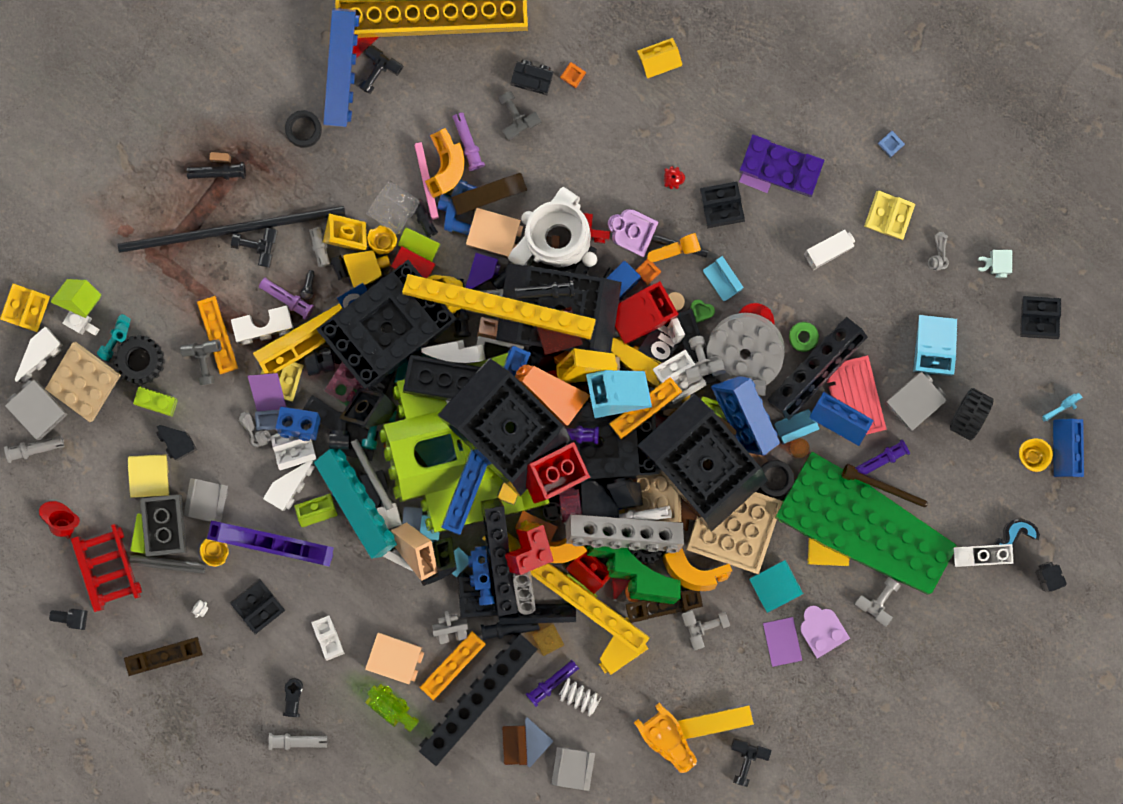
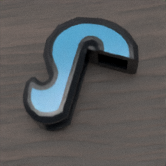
M1021 518L1010 520L1003 529L1004 540L997 538L993 545L1012 544V548H1014L1021 533L1034 540H1039L1040 533L1035 524Z

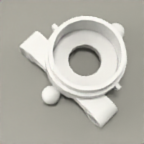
M562 187L551 202L539 206L534 212H524L521 220L526 225L525 236L511 251L508 260L516 265L530 266L533 260L536 263L541 261L558 268L577 264L582 260L585 266H594L597 262V256L593 252H588L591 232L585 215L580 211L581 205L578 204L580 197ZM557 226L567 228L572 234L569 244L561 249L552 248L546 242L548 232Z

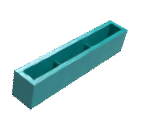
M329 449L314 462L315 466L371 559L384 556L397 545L393 533L387 528L384 518L375 508V503L369 498L364 485L357 478L355 470L349 465L345 453L340 449Z

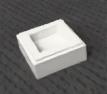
M678 318L672 319L667 327V331L675 345L682 341L685 333Z

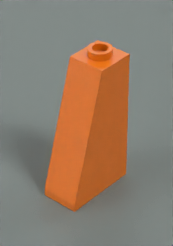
M524 365L516 372L517 375L515 377L565 426L569 425L590 397L588 393L535 366Z

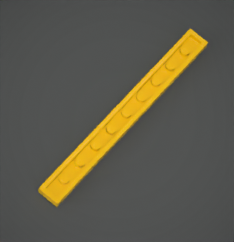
M407 274L402 291L404 295L590 340L596 319L410 274Z
M507 532L510 552L521 548L520 541ZM550 563L531 571L533 577L638 654L650 637Z

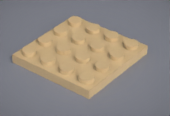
M755 492L712 532L697 516L686 550L759 574L777 521L775 516L783 501Z

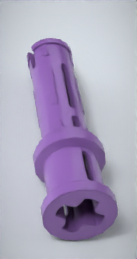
M459 113L461 121H459L456 114L452 118L464 147L463 155L468 160L469 171L480 169L485 166L479 155L480 149L473 142L464 113Z
M266 277L259 285L260 289L288 305L290 311L297 312L303 316L304 320L308 319L315 307L301 300L300 296L291 295Z

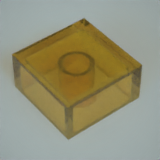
M554 624L532 635L543 656L564 646Z

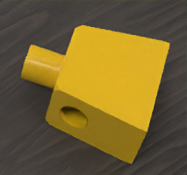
M374 251L343 255L354 288L362 283L366 287L383 278L380 269L391 266L388 255L376 258Z

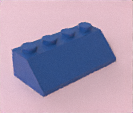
M738 376L711 387L727 422L736 430V435L734 436L748 453L764 456L780 444L777 437L778 434L770 422V416L765 411L763 401L758 396L755 383L751 378Z

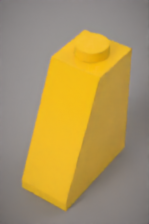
M575 348L556 366L558 379L566 383L587 382L586 374L604 370L617 371L618 368L615 354Z
M613 635L599 658L601 660L599 666L604 673L609 672L611 675L649 648L645 644L638 654Z

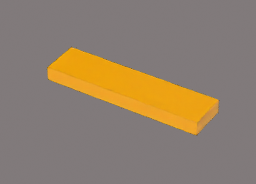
M216 296L197 301L209 341L219 339L221 342V351L213 352L220 375L239 369Z
M669 377L649 393L652 407L622 413L609 425L619 438L623 439L678 397L682 390Z
M472 631L419 688L434 700L486 643Z

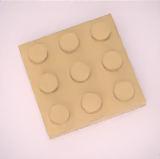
M73 342L45 389L87 421L92 422L121 375L80 344Z
M660 472L659 475L633 479V482L640 483L643 506L627 508L625 513H628L629 510L638 512L670 506L672 511L671 518L654 521L681 522V497Z

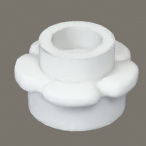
M199 600L194 605L191 613L195 615V618L205 615L208 610L207 602Z

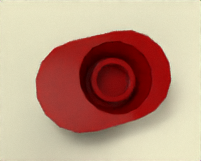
M57 501L46 502L39 508L40 517L48 524L53 535L66 537L67 539L71 538L75 527L80 523L79 517L63 503Z

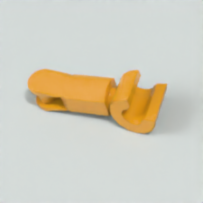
M696 233L681 238L679 240L680 243L676 242L649 252L648 260L650 262H657L681 253L689 254L700 251L701 248Z

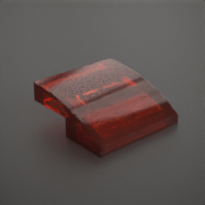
M571 307L560 310L573 314ZM536 327L545 355L583 344L581 337Z

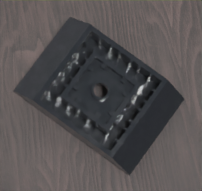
M409 260L405 261L316 329L364 390L388 377L406 363L410 355L415 356L421 351V348L427 347L440 337L456 320L445 304L403 294L402 291L407 274L422 277ZM390 324L392 326L391 332L384 333L381 330L382 325Z
M507 264L502 297L516 300L515 287L552 285L553 282H557V284L569 283L573 280L574 298L570 296L558 297V299L542 297L518 299V301L555 309L557 305H562L565 307L566 312L596 319L590 340L499 318L496 340L571 352L575 348L611 353L622 282L539 267Z
M491 358L486 361L437 415L519 497L527 490L528 464L568 445L572 440L564 425L511 372ZM508 422L514 424V431L512 433H508L505 429Z
M695 394L637 445L710 532L718 527L768 481L759 464L715 412ZM706 459H710L712 462V466L708 470L703 468V462Z
M585 402L569 425H564V427L577 429L579 426L583 428L599 427V437L604 440L602 447H595L593 442L582 441V443H578L576 440H571L568 443L574 442L590 475V478L586 480L607 481L659 475L656 467L637 446L656 429L655 414L623 439H620L609 423L622 413L595 418L592 402Z

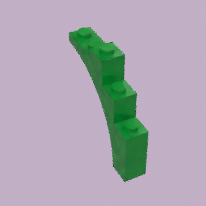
M585 545L587 556L608 559L606 567L609 570V577L630 580L628 591L630 592L631 599L675 604L680 599L681 580L669 578L651 570L642 564L627 548L612 549L606 546L594 548L591 545Z

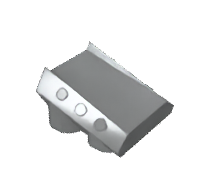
M190 478L184 516L210 522L211 520L221 522L225 500L228 496V486Z
M557 747L551 785L589 791L595 753Z

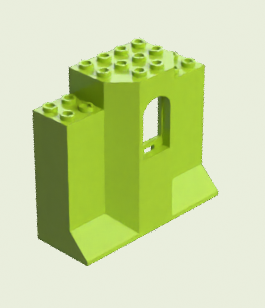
M508 353L491 359L503 367ZM487 360L466 365L482 367ZM400 380L395 383L392 392L394 399H398L399 402L397 407L399 419L403 418V420L384 424L381 427L382 430L379 431L381 442H385L386 445L384 450L386 462L390 461L391 465L388 469L390 479L394 480L396 485L393 488L396 499L399 498L400 502L422 497L423 500L420 501L421 508L428 516L425 520L427 531L431 530L432 534L446 531L441 526L471 448L437 416L447 405L446 400L403 393L405 380ZM508 422L505 426L508 433L514 431V424L512 422ZM451 434L457 460L431 467H422L417 463L414 457V448L418 442ZM457 440H461L463 451H459ZM488 465L464 526L483 521L481 501L498 498L502 485L505 483ZM528 489L520 497L517 495L514 504L501 500L504 505L505 516L549 504V499L534 504Z

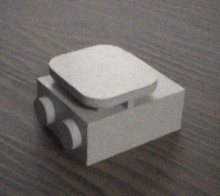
M922 371L885 402L910 432L947 401L944 398L946 396L944 391L940 387L936 388L932 384L933 379L929 374H923Z
M29 380L21 387L23 390L20 393H14L8 398L7 401L9 403L5 406L31 435L40 441L68 414L38 381L33 380L31 382Z

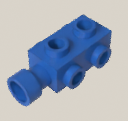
M487 546L475 547V551H471V556H468L469 568L473 567L474 574L470 575L471 587H475L476 591L480 590L479 605L495 604L491 590ZM481 557H485L484 563L479 562ZM487 576V581L482 583V577Z

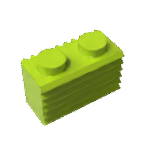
M140 386L138 387L133 404L173 417L178 400L175 397Z

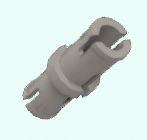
M321 227L310 229L309 232L313 243L312 249L315 251L318 267L330 265L326 250L328 247L326 243H323Z

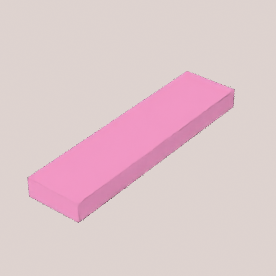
M420 142L414 146L431 219L436 220L439 219L435 198L432 197L425 183L426 180L430 179L423 145Z

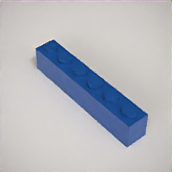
M332 9L324 125L347 127L348 122H351L352 119L349 103H353V92L350 91V85L354 84L355 73L352 72V65H356V54L353 53V46H357L358 34H354L355 27L359 26V15H356V10Z

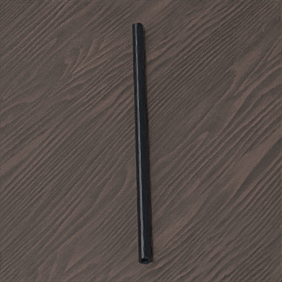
M344 206L118 243V251L122 253L328 218L329 214L343 216L345 215Z

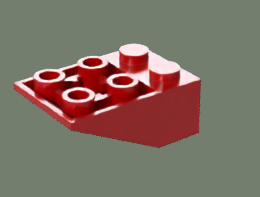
M661 281L618 304L615 328L624 345L670 323L672 319L679 315Z

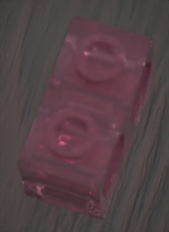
M342 362L324 391L346 404L347 401H351L356 393L354 389L357 384L360 386V383L356 378H347L346 373L348 369ZM340 385L346 386L347 389L346 393L342 396L336 393V389Z
M571 487L559 493L562 523L567 521L570 514L581 515L579 489L574 490Z

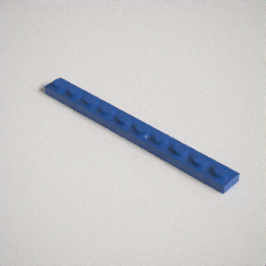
M511 346L503 367L516 376L517 370L527 364L531 353L516 346ZM472 449L441 528L461 535L487 464Z

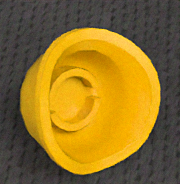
M1034 438L1025 441L1021 445L1019 457L1021 463L1028 470L1040 472L1045 470L1051 463L1053 453L1046 441Z

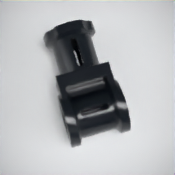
M292 678L287 681L284 687L286 705L283 716L300 717L298 709L303 683L297 678ZM293 682L299 687L295 692H292V689L289 688Z

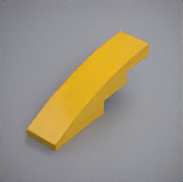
M749 705L678 720L685 739L754 725Z

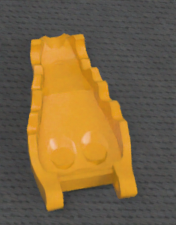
M658 703L655 707L659 712L644 724L639 719L634 724L650 748L670 761L680 773L687 772L695 766L697 759L690 750L678 721L661 703Z

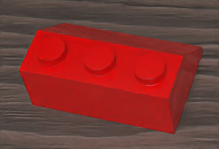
M572 442L528 464L526 487L534 504L545 501L590 478L575 443Z

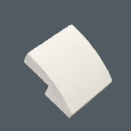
M686 350L653 368L660 384L671 377L682 390V393L672 400L673 405L706 386L702 376V380L688 383L685 369L695 367L696 365Z
M307 424L304 425V427H303L304 430H307V429H308ZM280 434L271 436L279 470L316 459L311 439L310 441H302L299 437L291 436V438H284Z

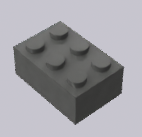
M182 495L141 498L146 556L187 553Z

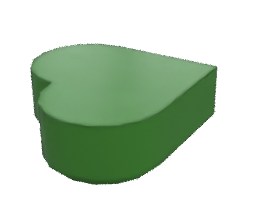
M695 300L691 304L690 308L696 323L708 320L715 314V308L711 304H704L701 300Z

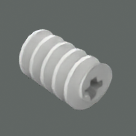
M568 678L559 694L561 695L560 701L563 702L567 698V705L575 702L574 709L581 706L582 713L588 709L587 716L590 717L602 697L597 700L596 692L590 696V689L583 692V685L577 689V682L570 685V678Z

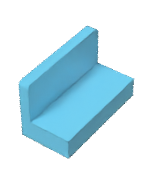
M723 256L703 270L723 301L728 300L744 288Z
M809 409L793 415L790 420L786 418L774 424L782 444L819 430L817 422L810 419L811 411Z

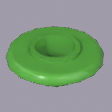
M800 322L791 328L789 342L797 351H811L818 344V330L811 323ZM802 331L809 334V340L804 343L798 339V335Z

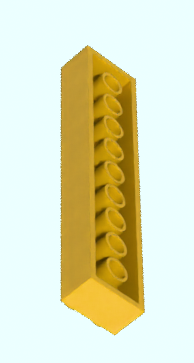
M335 0V8L356 10V15H359V26L355 27L354 34H358V38L528 31L527 0Z

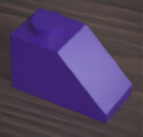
M476 253L465 288L474 290L493 280L494 275L498 276L501 266L498 264V259Z

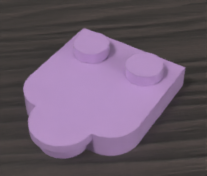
M630 209L624 210L620 215H612L608 220V228L613 232V242L640 257H644L658 222Z
M810 606L805 610V621L802 622L800 631L816 658L821 657L850 639L832 610H821L817 606Z

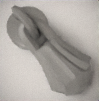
M938 232L934 235L938 255H934L928 260V266L933 271L946 269L949 265V260L945 257L948 235L944 232Z
M245 412L240 414L238 421L251 435V445L260 447L261 445L268 444L271 440L270 433L267 430L257 432L250 414Z

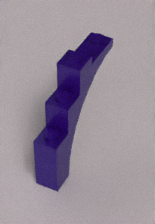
M212 520L207 536L208 540L329 567L333 558L334 547Z

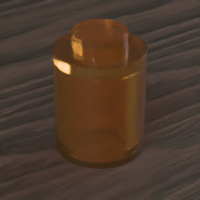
M801 438L795 439L789 445L790 455L797 459L805 457L810 449L808 442Z

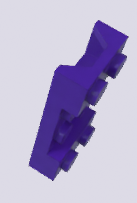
M752 134L739 173L811 198L824 159L794 151Z

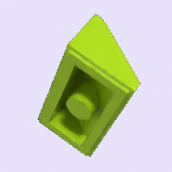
M405 227L398 246H402L432 262L440 247V243Z
M331 493L294 505L301 527H306L338 515Z

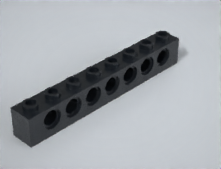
M522 634L519 636L514 635L509 640L508 644L510 646L506 651L502 649L495 657L497 659L493 666L489 664L482 673L485 674L481 680L477 678L470 685L472 689L468 695L464 693L457 700L459 703L457 708L454 710L451 707L444 715L447 718L444 723L438 722L431 730L434 733L431 738L425 737L419 744L421 747L419 752L433 765L437 766L538 650ZM517 649L520 651L521 656L518 660L510 658L509 653L511 650ZM499 664H505L508 667V672L505 675H500L497 672ZM490 678L495 681L493 689H487L484 686L486 679ZM479 693L482 695L483 700L480 704L472 702L473 694ZM461 708H467L470 711L468 718L463 719L459 716ZM448 723L456 724L457 731L455 733L447 731L446 726ZM437 737H441L444 740V746L441 748H437L434 745V739Z

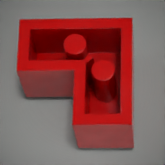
M532 522L516 529L521 548L505 554L510 573L522 575L554 561L543 524Z

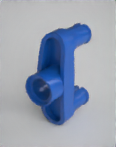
M460 180L452 195L444 193L440 196L437 209L446 212L444 230L455 231L469 235L471 224L456 220V211L451 197L477 188L467 184V181Z

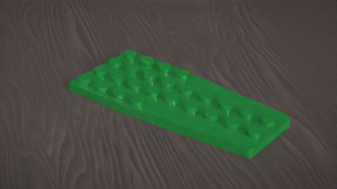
M811 452L777 512L775 519L828 549L926 595L931 594L947 567L956 544L870 485L856 479L846 480L842 478V468Z

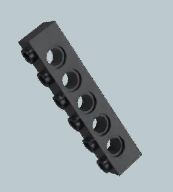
M846 317L824 338L823 342L811 352L806 360L798 365L797 369L784 380V383L767 400L778 412L790 420L868 338L865 332Z
M500 498L481 501L492 592L495 599L494 607L498 616L517 613L513 573H510L505 554L509 553L510 550L504 505Z

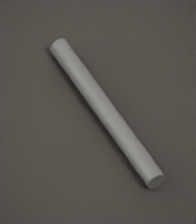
M358 439L352 441L351 444L386 510L393 508Z

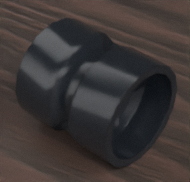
M331 347L321 348L319 352L313 350L304 356L309 376L318 375L321 371L325 373L335 371Z

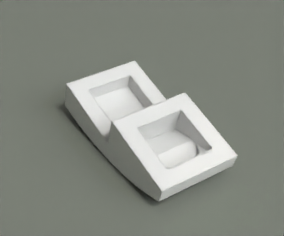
M330 616L311 622L327 661L345 654Z

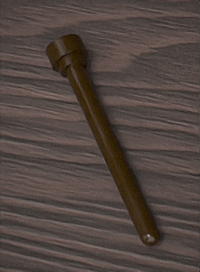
M847 463L843 469L841 477L846 480L856 479L921 507L928 506L926 500L858 472L853 465Z

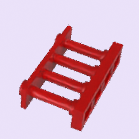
M117 524L111 525L112 532L88 540L82 539L80 536L71 538L94 612L105 610L103 605H106V602L133 594L135 599L141 597L142 588L140 583L135 580L122 540L124 533ZM113 539L116 540L119 550L92 559L87 557L86 550L89 547ZM119 557L122 558L125 568L99 577L93 575L92 569L95 565ZM127 575L130 587L106 595L99 594L97 587L100 584Z

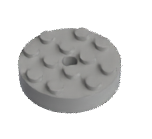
M738 313L722 320L714 328L707 346V359L711 362L723 360L726 373L715 376L720 382L727 381V378L733 379L740 376L751 378V380L766 381L767 385L780 372L785 354L784 341L777 327L768 319L753 313ZM748 349L751 353L750 355L741 353V350Z

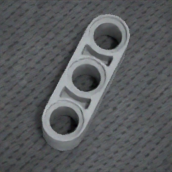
M531 571L522 575L513 573L518 610L522 614H531L535 610V595Z

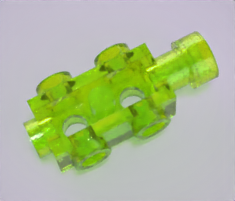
M380 684L376 687L374 685L367 693L369 698L365 703L393 727L398 722H401L410 733L419 723L415 716L412 717L407 713L410 709L407 706V702L402 698H397L389 686Z

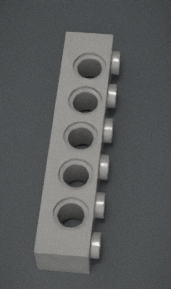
M570 514L566 521V544H573L574 546L591 545L594 548L606 546L612 549H648L650 552L661 550L668 553H676L684 545L683 523Z

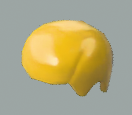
M380 225L375 229H370L367 240L369 247L374 253L384 255L395 249L397 237L391 228Z
M205 539L199 550L201 560L208 566L217 567L224 564L229 554L228 545Z

